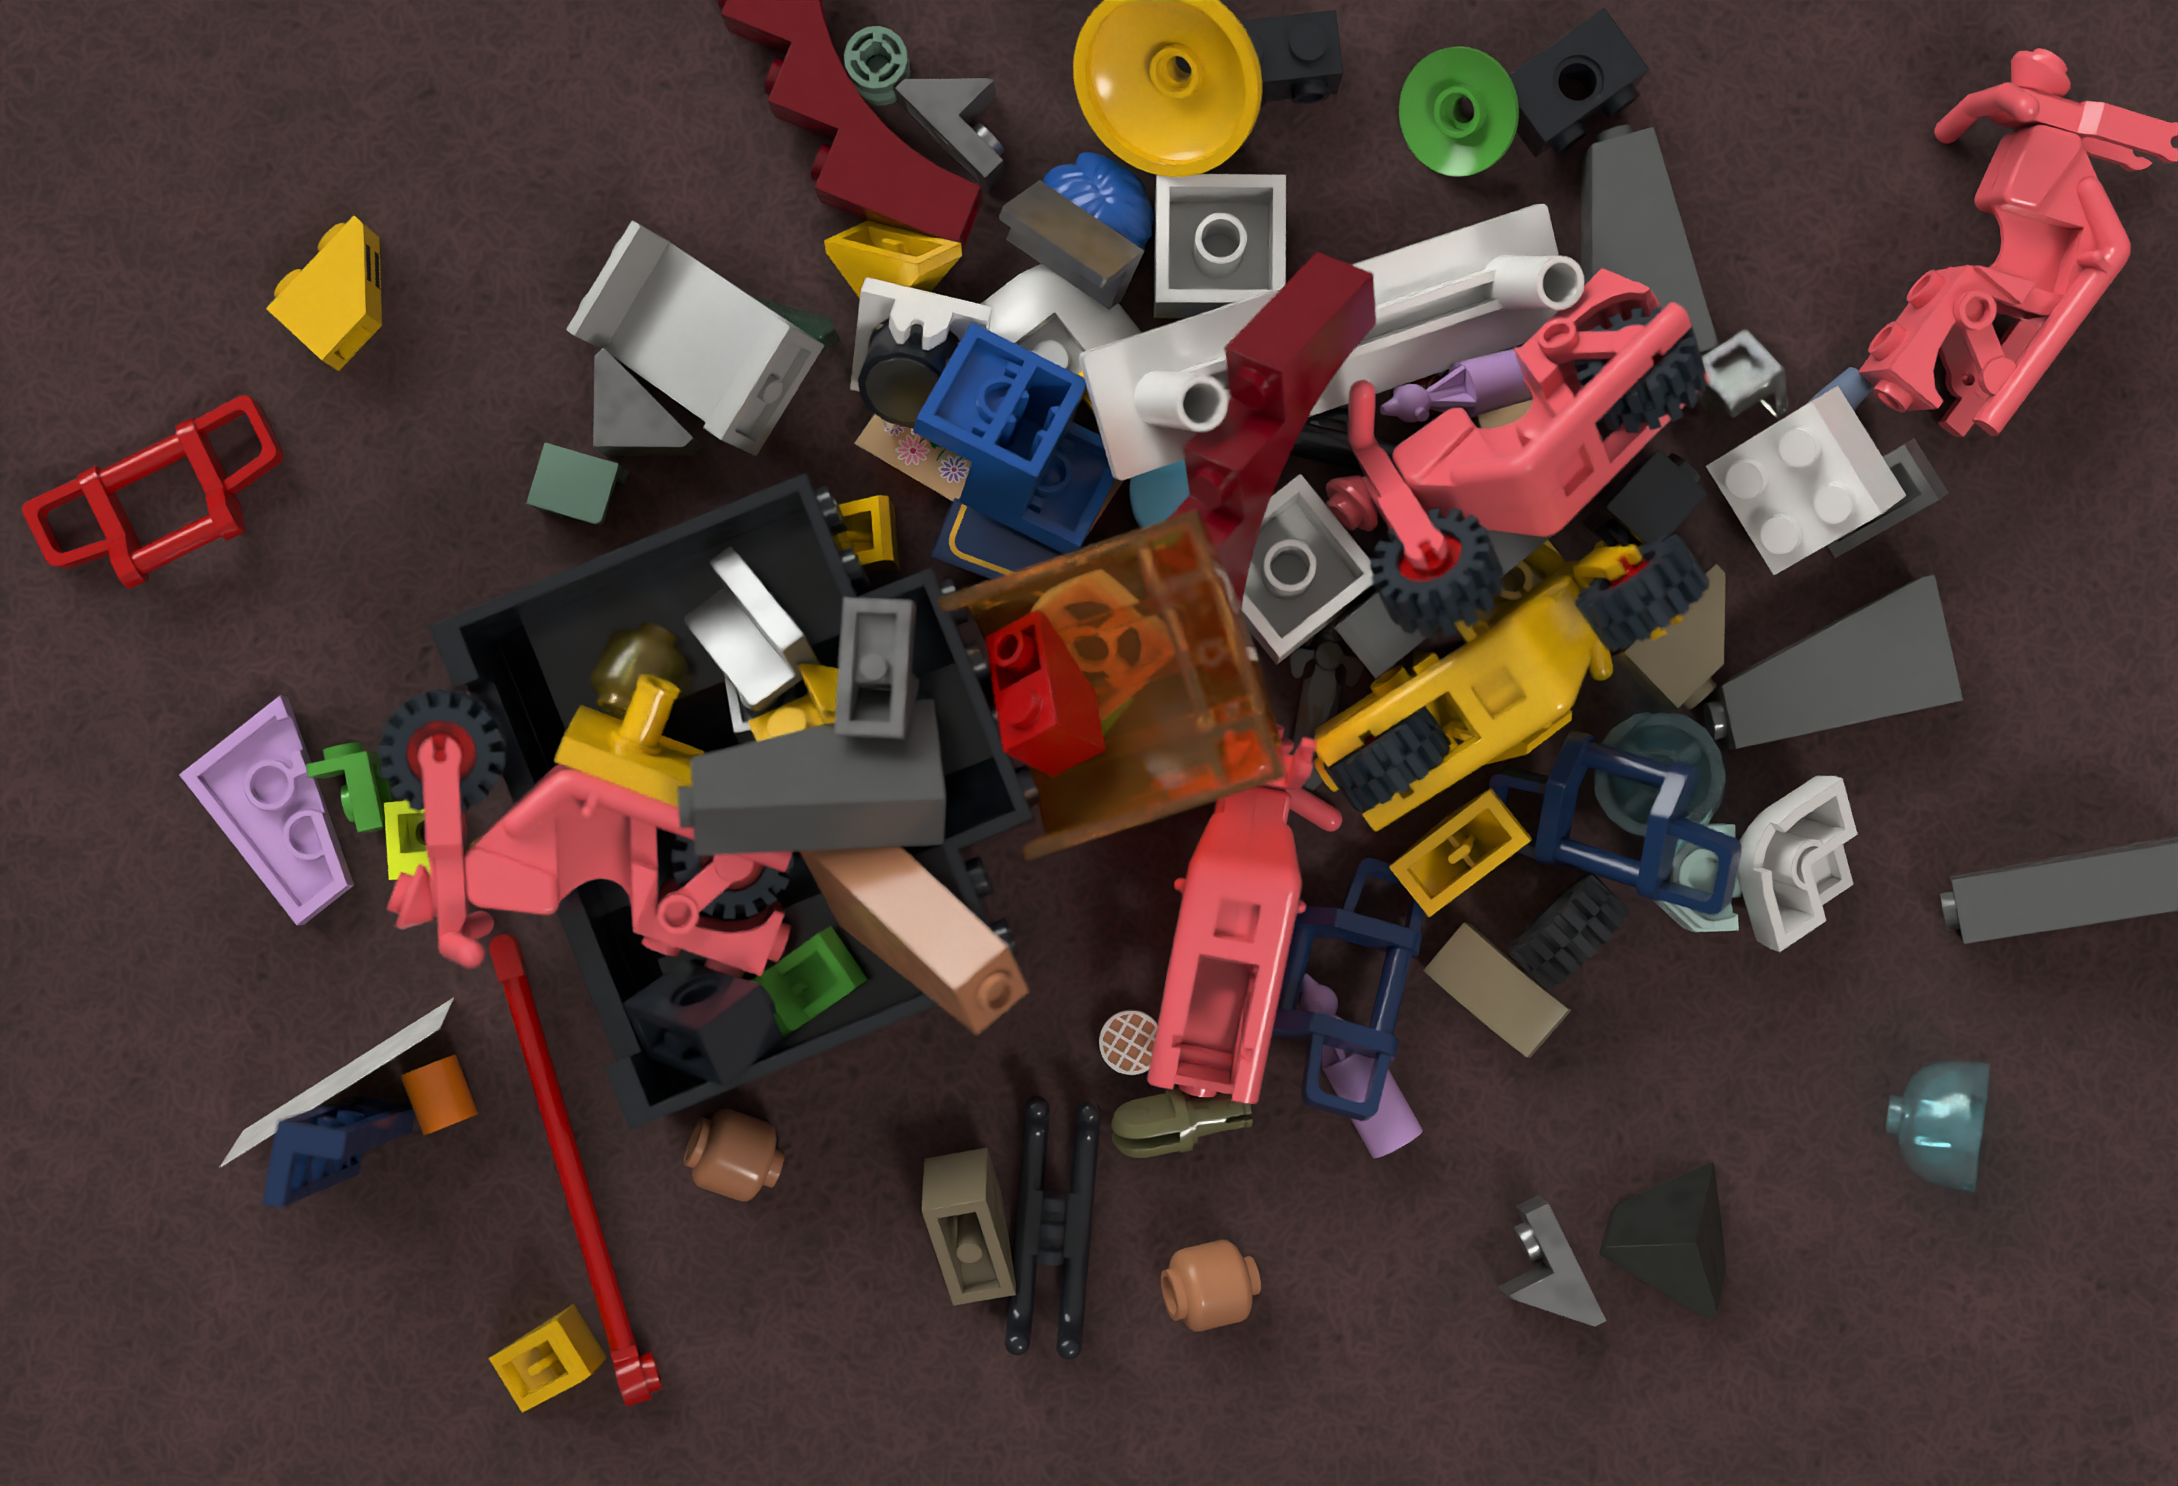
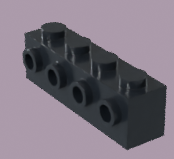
M1336 10L1239 21L1254 46L1261 69L1262 98L1260 108L1270 101L1291 99L1296 104H1310L1323 101L1331 94H1337L1344 72ZM1176 56V63L1179 69L1190 74L1191 68L1184 58Z

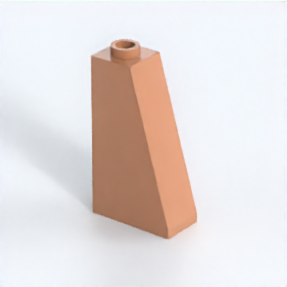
M900 846L800 851L839 926L976 1035L1029 991L1008 946Z

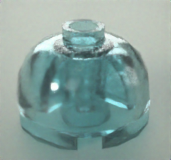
M1663 712L1635 714L1615 726L1602 742L1603 745L1669 765L1678 760L1698 767L1699 773L1696 788L1683 817L1706 826L1721 807L1727 783L1723 754L1707 729L1688 716L1671 712L1672 714ZM1595 769V795L1609 819L1633 837L1645 839L1650 813L1660 789Z
M1966 1060L1937 1061L1923 1066L1910 1077L1903 1097L1890 1096L1886 1133L1899 1135L1898 1141L1901 1158L1911 1172L1927 1183L1946 1189L1975 1193L1980 1163L1978 1154H1980L1984 1132L1991 1064Z

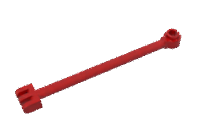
M500 934L491 940L489 944L490 954L498 981L502 982L611 1350L610 1354L619 1388L626 1407L652 1399L651 1392L663 1389L660 1373L653 1352L640 1354L637 1342L634 1339L528 981V970L520 943L512 934Z

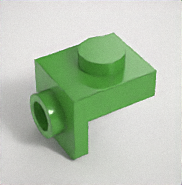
M830 926L777 964L762 972L761 976L757 975L750 981L759 983L771 995L776 1006V1013L773 1016L782 1036L786 1037L864 984L868 979L832 926Z

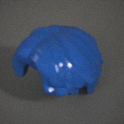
M1083 152L1079 154L1076 165H1059L1052 168L1045 175L1043 183L1144 250L1145 244L1152 236L1151 226L1153 225L1154 213L1146 195V186L1132 171L1103 155L1094 152Z

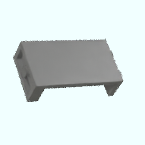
M633 220L622 238L614 246L610 258L588 294L582 299L578 311L566 329L574 336L601 349L604 347L614 358L705 421L704 428L720 440L755 456L759 453L824 347L822 343L670 241Z

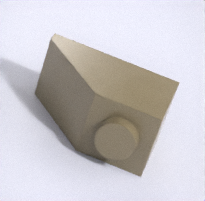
M1717 564L1703 570L1710 580V586L1702 592L1704 595L1698 602L1688 605L1691 609L1683 614L1684 618L1680 624L1668 625L1665 627L1667 634L1655 640L1647 638L1640 642L1639 639H1636L1632 646L1624 649L1621 648L1612 656L1664 711L1677 709L1682 704L1687 710H1691L1717 686L1711 676L1724 664L1726 573Z
M982 1148L926 1158L924 1161L922 1214L953 1306L1016 1295V1282L1003 1198L988 1149Z

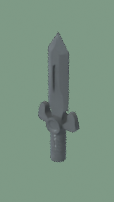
M1345 612L1319 631L1317 643L1313 650L1298 648L1289 655L1290 673L1294 678H1299L1303 675L1305 664L1312 659L1314 663L1311 676L1303 679L1293 738L1295 744L1291 755H1294L1302 737L1314 739L1316 728L1337 715L1342 685L1336 681V668L1339 665L1343 667L1345 671L1343 682L1348 687L1355 686L1362 673L1364 664L1359 658L1343 655L1341 648L1343 638L1335 629V626ZM1315 751L1311 760L1313 765L1310 777L1302 786V788L1311 793L1323 782L1314 764V759L1318 757Z

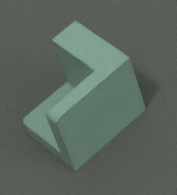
M545 442L526 504L539 512L563 518V516H567L591 524L601 525L605 520L615 483L625 484L629 472L618 463Z

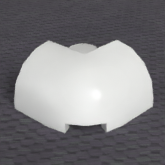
M1043 264L1017 275L981 303L982 305L992 307L989 331L1076 374L1082 371L1079 360L1081 353L1142 333L1119 303L1110 310Z
M1815 776L1759 813L1739 840L1742 852L1737 877L1756 940L1772 950L1781 952L1824 923L1826 917L1822 905L1854 885L1843 844L1858 834L1843 778Z

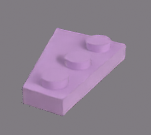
M280 695L179 775L296 925H304L354 886L318 780L317 778H308L305 765L310 764L311 761L289 698Z

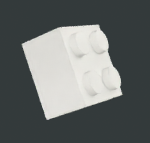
M1197 174L1186 177L1156 176L1154 318H1189L1285 286L1286 175Z
M1838 386L1706 466L1773 575L1881 515L1907 496Z
M1301 474L1274 494L1269 501L1255 544L1243 596L1241 621L1276 665L1375 588L1371 578L1373 576L1370 570L1371 560Z

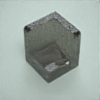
M1746 329L1702 356L1709 381L1705 385L1704 391H1699L1697 396L1699 399L1698 405L1706 413H1710L1721 406L1731 418H1734L1759 401L1776 418L1788 411L1785 369Z

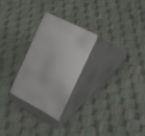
M604 347L594 356L593 447L603 455L694 456L702 448Z

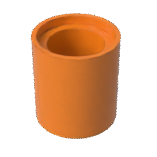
M456 1054L400 1076L423 1136L479 1114Z

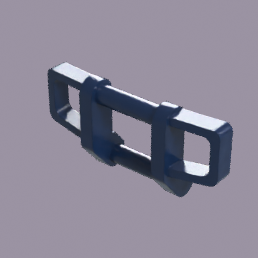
M1574 729L1565 739L1549 776L1507 767L1491 777L1489 789L1492 788L1505 806L1509 787L1544 795L1537 837L1530 835L1532 840L1518 850V853L1534 858L1537 862L1554 868L1562 863L1635 887L1638 896L1656 902L1661 900L1710 915L1718 914L1731 903L1742 852L1741 843L1732 836L1683 817L1696 788L1699 773L1697 766L1678 760L1672 765L1596 743L1594 735ZM1588 767L1660 789L1650 813L1641 862L1569 839L1578 788ZM1678 838L1709 850L1717 856L1719 865L1713 893L1669 881Z
M1365 858L1357 865L1340 908L1306 906L1304 912L1296 915L1271 1035L1282 1039L1308 1041L1301 1089V1099L1307 1106L1359 1121L1369 1120L1378 1111L1389 1063L1395 1060L1399 1039L1394 1036L1410 961L1412 957L1419 955L1423 937L1419 932L1424 911L1412 896L1410 898L1405 927L1354 913L1367 877H1374L1403 886L1389 868L1391 863L1374 858ZM1314 937L1338 938L1386 952L1369 1027L1316 1012L1296 1010ZM1323 1044L1374 1059L1363 1102L1331 1095L1320 1089L1319 1073Z

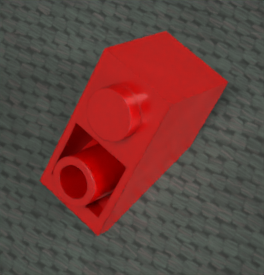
M1036 609L985 637L1004 753L1054 777L1106 751L1096 693L1045 613Z

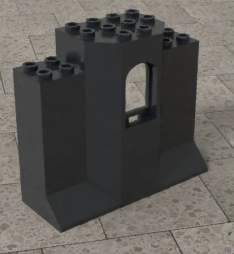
M806 473L429 625L453 688L470 692L471 697L475 700L479 698L487 704L486 708L492 715L496 714L501 722L500 728L502 734L506 737L507 744L505 752L506 761L502 775L513 803H515L549 771L560 764L555 762V758L563 737L580 705L624 720L641 674L664 679L680 689L678 697L674 700L662 736L704 751L703 755L756 742V740L738 742L733 731L724 673L684 622V617L689 612L724 588L709 561L731 546L765 589L769 593H774L776 602L804 635L820 666L839 669L844 598L912 600L916 605L912 674L919 680L915 701L934 699L945 791L943 844L900 847L1008 946L1013 958L1019 954L1018 947L1005 917L993 921L984 897L995 893L981 857H974L969 860L965 849L1035 821L1036 818L1032 807L1043 803L1027 764L1016 768L1012 756L1003 752L996 704L990 705L985 690L993 687L991 671L977 641L975 640L967 644L964 641L959 625L969 622L956 587L951 578L940 582L931 567L872 591L871 584L858 554L855 555L852 547L843 550L837 536L848 531L835 496L831 495L827 485L817 489ZM803 679L795 684L797 699L806 696L808 692ZM656 827L657 891L665 881L675 878L671 857L674 833ZM793 851L794 862L793 868H790L789 872L790 880L785 890L781 888L776 895L777 901H780L785 913L782 922L791 925L790 933L779 961L821 931L832 926L868 981L799 1029L783 1037L784 1040L727 1084L721 1086L648 1058L623 1005L683 960L706 967L707 957L682 949L679 957H674L644 946L642 944L644 935L634 932L629 895L621 885L613 880L598 878L575 887L560 901L556 910L616 1059V1062L604 1068L629 1130L933 1007L937 1003L839 926L800 851ZM767 904L757 908L758 913L763 911ZM703 911L698 913L702 916L721 920L748 918L746 913L735 914V919L723 918V914L713 912L712 915ZM767 959L763 972L778 962ZM745 971L742 979L750 981L757 975Z

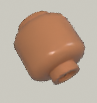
M719 1109L709 1119L700 1117L697 1121L686 1148L684 1166L692 1168V1180L699 1188L738 1201L747 1202L760 1191L763 1185L770 1188L775 1185L783 1166L785 1152L776 1148V1131L769 1122L731 1109Z
M1218 1240L1181 1249L1172 1255L1169 1269L1163 1270L1161 1273L1162 1295L1170 1317L1174 1321L1181 1320L1193 1332H1200L1247 1319L1252 1308L1253 1295H1257L1261 1291L1260 1275L1254 1259L1251 1256L1243 1257L1239 1249L1228 1240Z

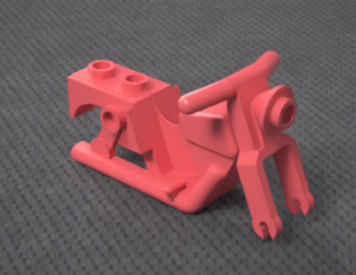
M2037 48L2033 52L2018 51L2011 59V83H2003L1967 95L1937 123L1934 129L1936 139L1945 144L1954 142L1980 117L1988 116L1999 126L2016 130L2004 135L2000 140L1974 198L1975 205L1980 211L1994 214L1998 221L2001 234V248L1996 261L1988 268L1980 265H1964L1936 271L1930 270L1925 273L1910 289L1907 295L1909 304L1897 320L1886 325L1872 340L1868 348V352L1871 355L1858 371L1861 376L1875 386L1872 390L1875 397L1895 411L1904 413L1906 410L1937 409L1943 403L1942 398L1935 389L1933 372L1937 354L1939 353L1947 373L1945 379L1947 390L1956 399L1939 420L1938 425L1955 437H1964L1974 423L1990 436L1999 435L2128 261L2131 254L2130 240L2105 189L2099 182L2088 156L2120 165L2126 171L2142 170L2152 164L2151 161L2142 156L2136 157L2133 150L2155 156L2164 163L2178 162V148L2171 146L2172 138L2178 141V122H2166L2103 102L2085 101L2079 103L2062 98L2071 89V82L2065 74L2067 66L2057 55L2041 48ZM1996 313L2015 318L2000 340H1998L1992 325Z
M1247 720L1245 729H1242L1243 726L1229 723L1221 744L1218 767L1161 778L1155 786L1157 796L1163 801H1174L1211 793H1217L1213 815L1190 860L1186 879L1179 878L1174 882L1175 889L1180 891L1183 897L1176 933L1173 939V949L1166 976L1147 1081L1154 1086L1172 1090L1174 1084H1178L1179 1089L1183 1092L1198 1097H1213L1217 1092L1232 1094V1101L1249 1104L1257 1103L1259 1099L1296 915L1304 912L1306 909L1305 903L1299 900L1302 882L1293 832L1287 825L1289 809L1328 832L1337 830L1343 821L1341 812L1337 808L1302 788L1311 774L1313 765L1311 760L1316 748V739L1302 737L1294 755H1288L1294 749L1295 743L1283 736L1284 727L1262 720Z

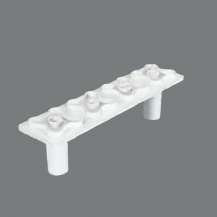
M1535 204L1351 264L1373 273L1376 325L1351 352L1331 379L1309 417L1348 404L1350 387L1358 380H1367L1372 383L1377 394L1395 388L1398 385L1450 369V366L1455 362L1500 352L1526 343L1555 313L1573 306L1582 295L1584 275L1576 261L1566 256H1559L1548 207L1545 204ZM1283 287L1081 353L1079 357L1111 473L1115 479L1125 480L1184 460L1183 447L1198 431L1210 430L1223 420L1227 411L1228 399L1230 398L1224 347Z

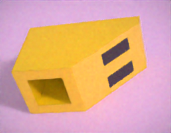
M353 216L346 224L339 223L322 237L318 244L319 253L303 270L296 269L280 281L274 291L276 298L266 308L316 356L338 371L382 326L380 239L356 216Z

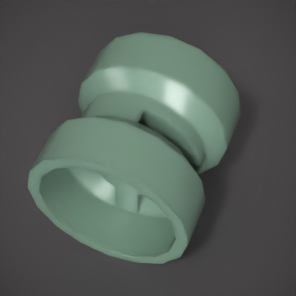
M872 26L865 27L856 32L848 41L844 52L845 68L849 79L866 103L877 106L889 105L897 101L898 97L895 88L904 79L912 78L907 49L901 37L891 29ZM875 55V57H873L872 59H870L869 62L867 63V60H868L871 56Z

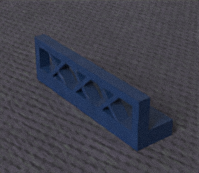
M352 1096L278 1120L262 1204L283 1208L359 1175L364 1151L412 1132L415 1118L412 1106Z

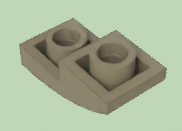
M1466 922L1460 926L1423 970L1474 1016L1527 1058L1532 1057L1571 1011L1550 990H1545L1523 967L1517 966L1472 924Z

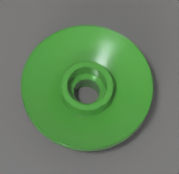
M1448 47L1435 51L1423 58L1408 75L1399 102L1400 126L1410 150L1430 169L1444 175L1458 177L1484 171L1503 157L1516 134L1519 119L1516 90L1505 69L1490 55L1471 47ZM1464 98L1470 99L1473 104L1474 117L1472 120L1466 119L1461 113V103Z

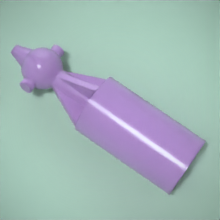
M1513 348L1455 362L1450 366L1448 375L1426 390L1417 384L1398 385L1393 390V398L1381 405L1380 411L1382 415L1396 416L1404 422L1413 423L1427 420L1429 409L1446 412L1452 408H1461L1466 411L1470 418H1474L1482 413L1533 399L1523 380L1524 377Z
M1305 974L1301 988V1011H1311L1341 1019L1335 1014L1338 1008V999L1334 991L1325 985H1319L1310 975ZM1323 1044L1322 1069L1337 1096L1356 1102H1363L1374 1059ZM1389 1069L1377 1113L1367 1121L1350 1118L1374 1159L1399 1149L1423 1132Z

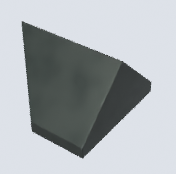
M1714 1162L1672 1178L1616 1204L1608 1216L1599 1250V1255L1709 1321L1718 1313L1726 1275L1722 1223Z

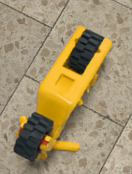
M1677 534L1671 537L1669 535L1663 536L1656 543L1652 540L1644 544L1640 551L1635 545L1623 547L1620 543L1614 547H1608L1601 540L1596 543L1593 551L1580 561H1564L1560 554L1542 544L1523 561L1540 571L1545 579L1531 588L1528 593L1525 592L1521 595L1522 598L1514 600L1497 612L1490 619L1489 628L1484 621L1478 620L1477 623L1472 625L1477 637L1442 660H1439L1435 653L1415 651L1411 668L1405 670L1403 665H1398L1389 669L1371 684L1372 693L1316 728L1314 739H1316L1315 752L1318 757L1314 759V764L1322 780L1333 792L1340 790L1355 811L1360 812L1362 810L1363 817L1371 828L1377 832L1541 728H1550L1554 720L1565 714L1572 707L1587 669L1594 680H1607L1613 673L1610 651H1616L1620 646L1622 649L1630 647L1636 639H1639L1641 642L1647 638L1655 640L1667 634L1665 627L1670 624H1680L1684 618L1683 614L1691 609L1688 605L1698 602L1704 594L1702 592L1709 588L1710 580L1681 537ZM1454 738L1463 740L1465 742L1458 745Z

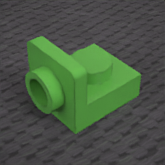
M362 742L342 744L323 749L325 760L305 765L308 778L327 779L345 775L347 785L341 787L342 806L347 819L350 822H355L357 832H379L386 830L384 803L394 802V797L390 791L391 785L387 779L383 780L379 770L382 764L381 757H377L378 752L363 751Z

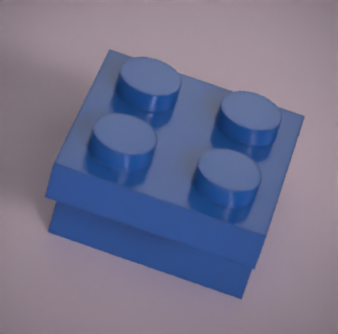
M971 322L920 411L913 429V433L972 461L959 502L1075 559L1116 480L1112 476L1101 436L1073 422L1087 387L1085 378Z

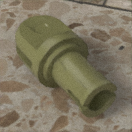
M1179 1088L1167 1090L1164 1094L1131 1100L1118 1107L1113 1113L1111 1120L1112 1141L1123 1154L1133 1158H1147L1173 1152L1183 1153L1192 1151L1193 1144L1197 1143L1200 1136L1252 1127V1118L1250 1115L1247 1116L1252 1114L1251 1106L1249 1103L1232 1101V1094L1217 1093L1213 1097L1190 1098L1187 1093L1183 1094Z

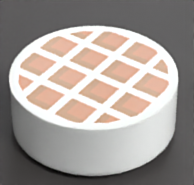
M1133 1009L1123 1010L1112 1015L1103 1025L1099 1037V1047L1105 1062L1115 1071L1127 1075H1136L1149 1070L1158 1026L1157 1022L1150 1015Z

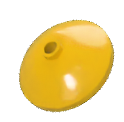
M1104 0L1091 13L1081 29L1076 43L1073 62L1074 84L1078 101L1085 118L1098 138L1125 162L1138 169L1160 176H1193L1207 172L1225 162L1248 138L1255 125L1261 106V69L1256 51L1247 32L1232 12L1220 1ZM1176 56L1182 57L1188 62L1191 68L1190 74L1179 69L1176 63Z

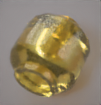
M645 622L640 624L638 630L630 628L615 630L610 635L590 677V684L599 695L596 702L598 706L612 716L624 720L641 674L664 679L680 688L688 671V664L681 652L674 647L677 641L676 637L657 625Z

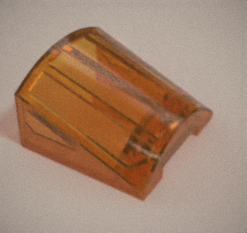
M1198 510L1187 512L938 599L942 611L969 607L985 644V637L1036 609L1047 615L1096 693L1106 751L1054 777L1029 765L1031 775L1041 798V802H1038L1044 833L1023 847L1026 860L1261 786L1287 776L1271 702L1244 616L1217 548Z

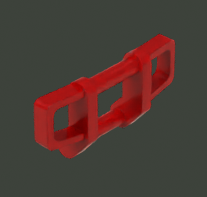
M247 395L238 396L197 419L192 417L176 425L175 434L104 469L96 465L78 474L77 479L24 503L22 507L23 515L46 562L51 566L69 569L110 556V562L118 579L126 588L132 589L148 581V573L220 537L228 541L246 532L241 504L236 494L279 465L284 455L259 402ZM247 414L261 442L262 451L257 458L230 477H227L207 434ZM188 457L206 494L209 514L142 547L115 492L178 460ZM85 495L106 539L63 552L48 523V514L51 510Z

